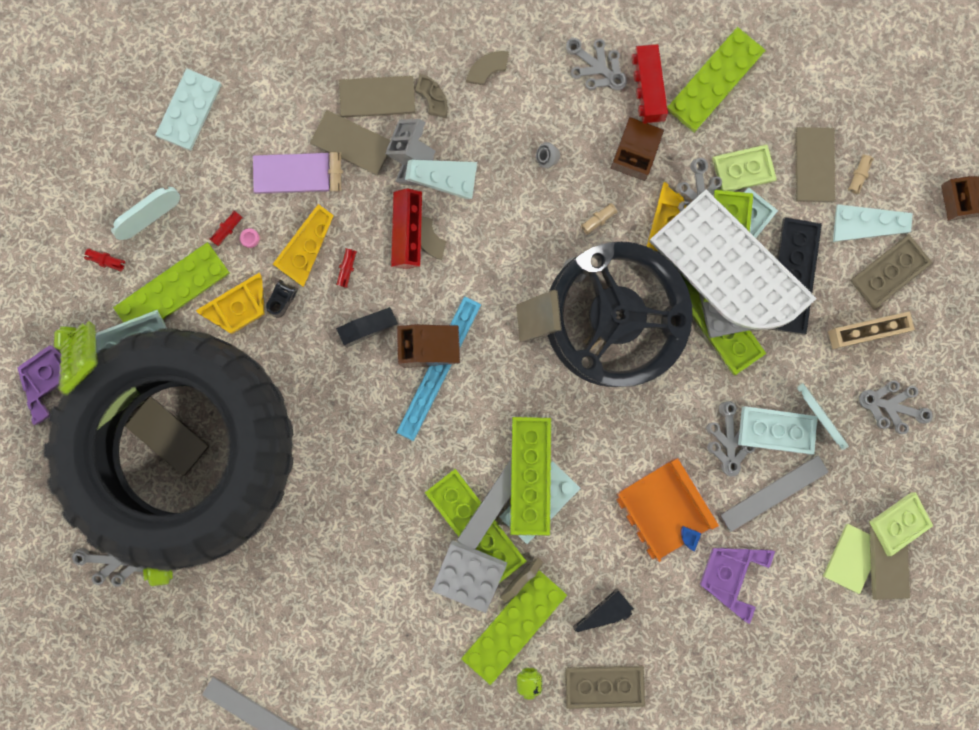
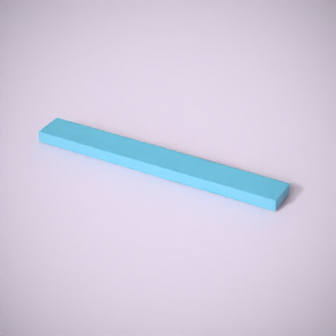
M465 296L450 324L459 326L460 347L481 307L480 303ZM452 364L429 366L396 433L412 441L415 440Z

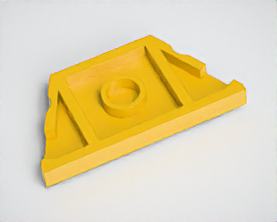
M666 182L662 184L646 245L655 251L658 250L649 242L650 239L680 213L679 204L685 201L684 197L679 193H675Z
M257 273L197 309L196 312L230 334H234L265 315L261 273Z

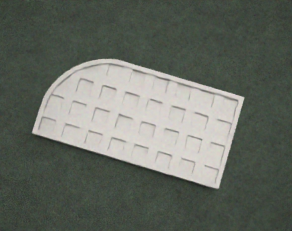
M707 190L701 193L649 241L724 318L738 326L756 330L781 327L793 321L817 299Z

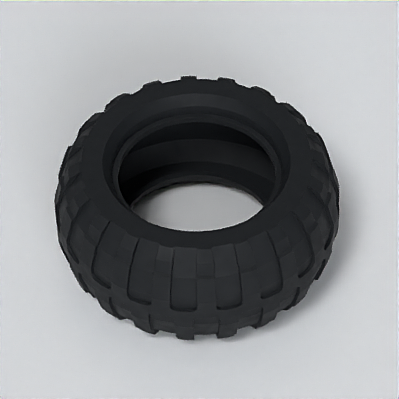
M165 328L144 334L136 333L119 340L120 343L109 349L104 348L96 353V365L67 395L65 393L62 395L58 406L52 408L48 422H51L48 443H44L43 449L44 458L48 459L50 473L47 482L51 494L57 496L63 508L62 516L72 528H77L86 537L85 541L101 553H108L117 558L121 563L132 567L172 571L207 564L231 554L265 526V522L281 503L285 494L284 489L288 476L292 472L294 457H292L293 426L288 417L284 398L279 388L275 386L269 375L265 372V369L244 351L224 340L203 332ZM190 386L206 395L221 413L228 432L229 454L223 476L207 498L189 510L173 513L151 506L132 490L123 474L120 463V439L128 418L145 399L164 389ZM136 387L140 394L123 411L99 428L101 420L110 406L124 393Z

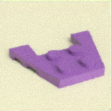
M51 345L17 367L23 391L26 392L27 405L32 414L31 420L33 425H38L49 418L50 412L41 401V398L60 386L61 353Z
M712 548L700 585L742 620L750 624L756 607L737 600L750 561L770 568L775 551Z

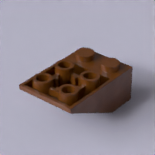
M629 117L610 169L646 181L656 157L664 129L648 123L643 124V121Z
M979 176L954 178L941 185L948 221L979 217Z
M427 324L397 326L398 364L403 368L460 364L459 326Z

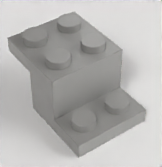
M421 119L399 120L385 153L402 164L395 181L401 185L422 186L405 180L409 160L434 159L436 151L419 141L426 123Z

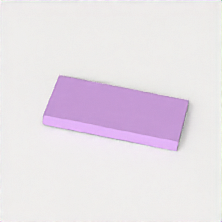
M329 153L253 156L254 193L330 191V174H328Z

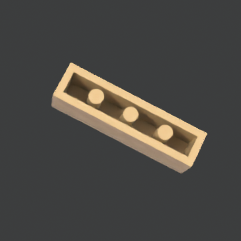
M909 311L835 328L828 331L833 350L904 334L915 329Z

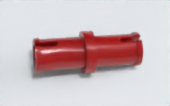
M233 210L224 223L221 222L219 224L220 227L209 239L219 247L224 239L233 233L232 230L243 217Z
M90 248L85 251L84 255L87 256H84V259L97 263L100 267H109L119 272L123 271L125 265H122L125 264V260L112 257L109 253H100Z
M345 248L342 264H339L340 272L336 283L337 286L348 288L351 272L354 271L353 264L357 251Z

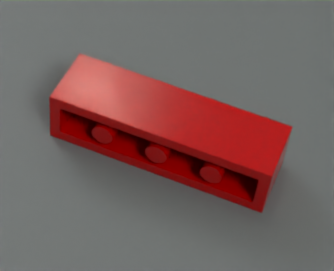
M659 44L636 46L631 60L632 65H635L636 71H634V82L638 83L636 98L637 100L640 99V105L638 106L639 117H642L643 124L665 122L668 109Z
M406 188L393 192L391 267L401 269L420 267L422 191Z

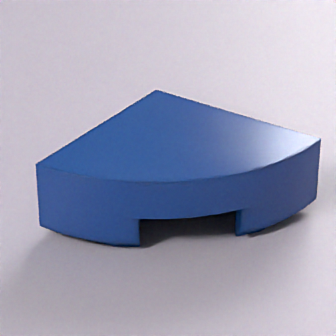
M682 526V540L687 548L695 552L702 533Z

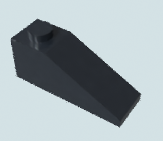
M391 307L355 319L336 328L343 345L348 348L398 325V322Z
M615 589L576 623L573 629L577 633L620 622L622 619L625 621L632 615L631 611L634 608L620 591Z

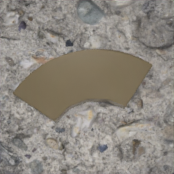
M509 51L491 52L478 59L469 70L466 83L484 86L486 80L493 73L506 71Z
M419 74L415 92L427 100L429 115L447 119L448 106L442 89L430 77Z
M422 216L421 247L430 256L442 260L446 241L440 239L434 233L432 227L433 219Z
M536 558L528 564L507 586L500 598L507 602L515 597L523 586L536 576L543 562Z

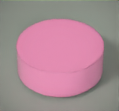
M249 228L242 231L240 242L245 247L253 248L258 245L260 237L254 229Z

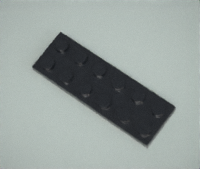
M784 217L777 260L812 293L822 223ZM811 304L790 323L770 330L806 335Z

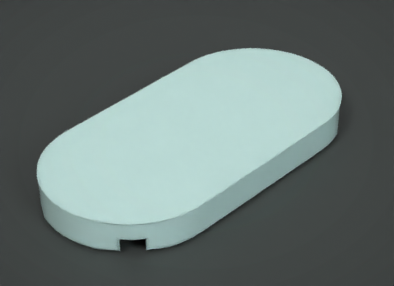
M168 187L166 190L164 188L157 189L114 221V228H111V232L118 240L133 237L175 207L180 200V194L174 187Z
M802 383L797 386L798 391L802 392L805 401L837 445L839 444L841 450L848 448L849 445L805 384Z

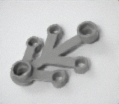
M571 38L568 40L566 45L567 52L571 55L579 56L592 66L586 68L574 67L571 71L572 78L579 79L581 76L602 74L606 77L598 80L589 78L586 81V88L588 90L604 86H610L613 90H622L626 86L627 78L620 72V53L617 50L610 51L608 59L612 62L611 71L606 67L605 41L603 39H597L594 42L598 61L581 48V41L579 39ZM600 42L603 46L599 48L596 46V43ZM575 45L577 49L571 50L570 46ZM611 54H616L617 58L613 59ZM578 70L580 75L576 76L573 72ZM614 79H619L621 83L616 84ZM588 82H594L595 86L590 87Z
M696 158L690 164L692 172L695 173L697 193L686 182L678 183L676 186L679 194H685L692 201L705 191L703 173L707 170L708 163L704 158ZM718 176L709 179L707 191L712 196L714 191L722 185V179ZM683 201L679 204L680 212L684 210L685 204L687 206L690 204L689 201Z
M889 381L886 386L875 392L865 390L860 394L859 402L861 406L871 410L880 429H887L890 426V420L883 417L878 406L885 408L898 434L908 433L909 426L901 421L897 412L913 416L922 424L929 423L932 420V412L927 408L917 410L898 404L907 398H913L918 395V389L915 386L907 387L905 391L889 400L880 398L889 392H897L900 389V384L897 381ZM891 383L895 384L894 390L890 387ZM910 388L914 391L913 395L909 394ZM868 396L872 397L871 403L867 401ZM924 412L928 415L927 419L923 418ZM882 420L886 422L884 427L881 425ZM901 425L904 426L903 432L899 429Z
M731 401L723 402L719 406L720 414L725 417L726 436L720 431V426L716 422L709 423L706 427L707 432L712 434L726 448L727 456L721 451V445L718 442H710L707 449L722 462V471L727 476H736L741 469L740 462L748 453L754 452L756 447H751L748 450L747 446H742V449L735 455V448L739 442V431L734 436L733 415L736 413L737 408ZM728 406H731V412L728 411ZM712 425L715 427L714 432L711 429ZM713 444L716 446L715 451L712 449Z
M79 548L72 555V560L77 565H84L87 562L109 564L102 571L96 572L92 576V582L96 585L102 584L106 577L117 567L126 565L110 554H90L86 548ZM77 556H81L82 561H80ZM128 566L122 573L115 574L111 582L114 586L119 587L134 571L142 572L146 568ZM96 576H100L102 580L98 581ZM116 577L121 579V583L116 582Z

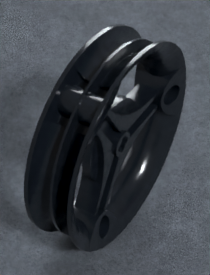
M620 241L595 246L568 262L557 274L549 291L557 290L561 325L560 331L547 335L550 345L558 359L568 370L589 383L605 387H628L652 381L675 364L689 340L693 312L687 286L673 264L663 255L647 246ZM591 258L597 260V267L592 266ZM611 260H625L647 269L664 288L670 306L665 311L646 307L642 298L635 291L616 284L607 265ZM601 271L608 286L607 289H603L596 272ZM580 274H589L596 293V297L592 301L589 310V320L593 332L584 349L576 350L566 332L564 305L569 289ZM616 312H620L619 317H621V318H619V319L616 318V317H617ZM647 315L662 316L661 324L646 322ZM672 316L676 319L675 326L671 323ZM644 328L662 329L667 339L658 354L649 362L635 369L625 371L603 369L599 359L611 344L629 343L636 339ZM597 339H602L604 342L597 353L593 354L590 352ZM584 357H586L589 360V366L587 368H585L582 365V359Z

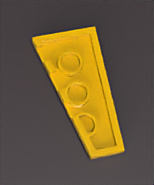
M318 204L274 261L273 265L304 287L334 215Z

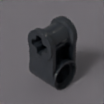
M279 280L266 304V309L270 315L275 318L282 317L295 298L298 288H292L284 284L283 280ZM275 304L281 305L278 312H272V307Z

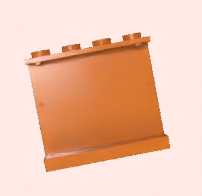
M678 458L671 460L616 494L618 496L616 499L621 509L625 508L628 513L626 516L631 526L635 525L639 532L636 535L641 543L645 542L649 548L646 550L652 560L656 559L658 562L662 561V557L684 545L681 537L682 526L699 533H703L708 529L713 530L719 526Z

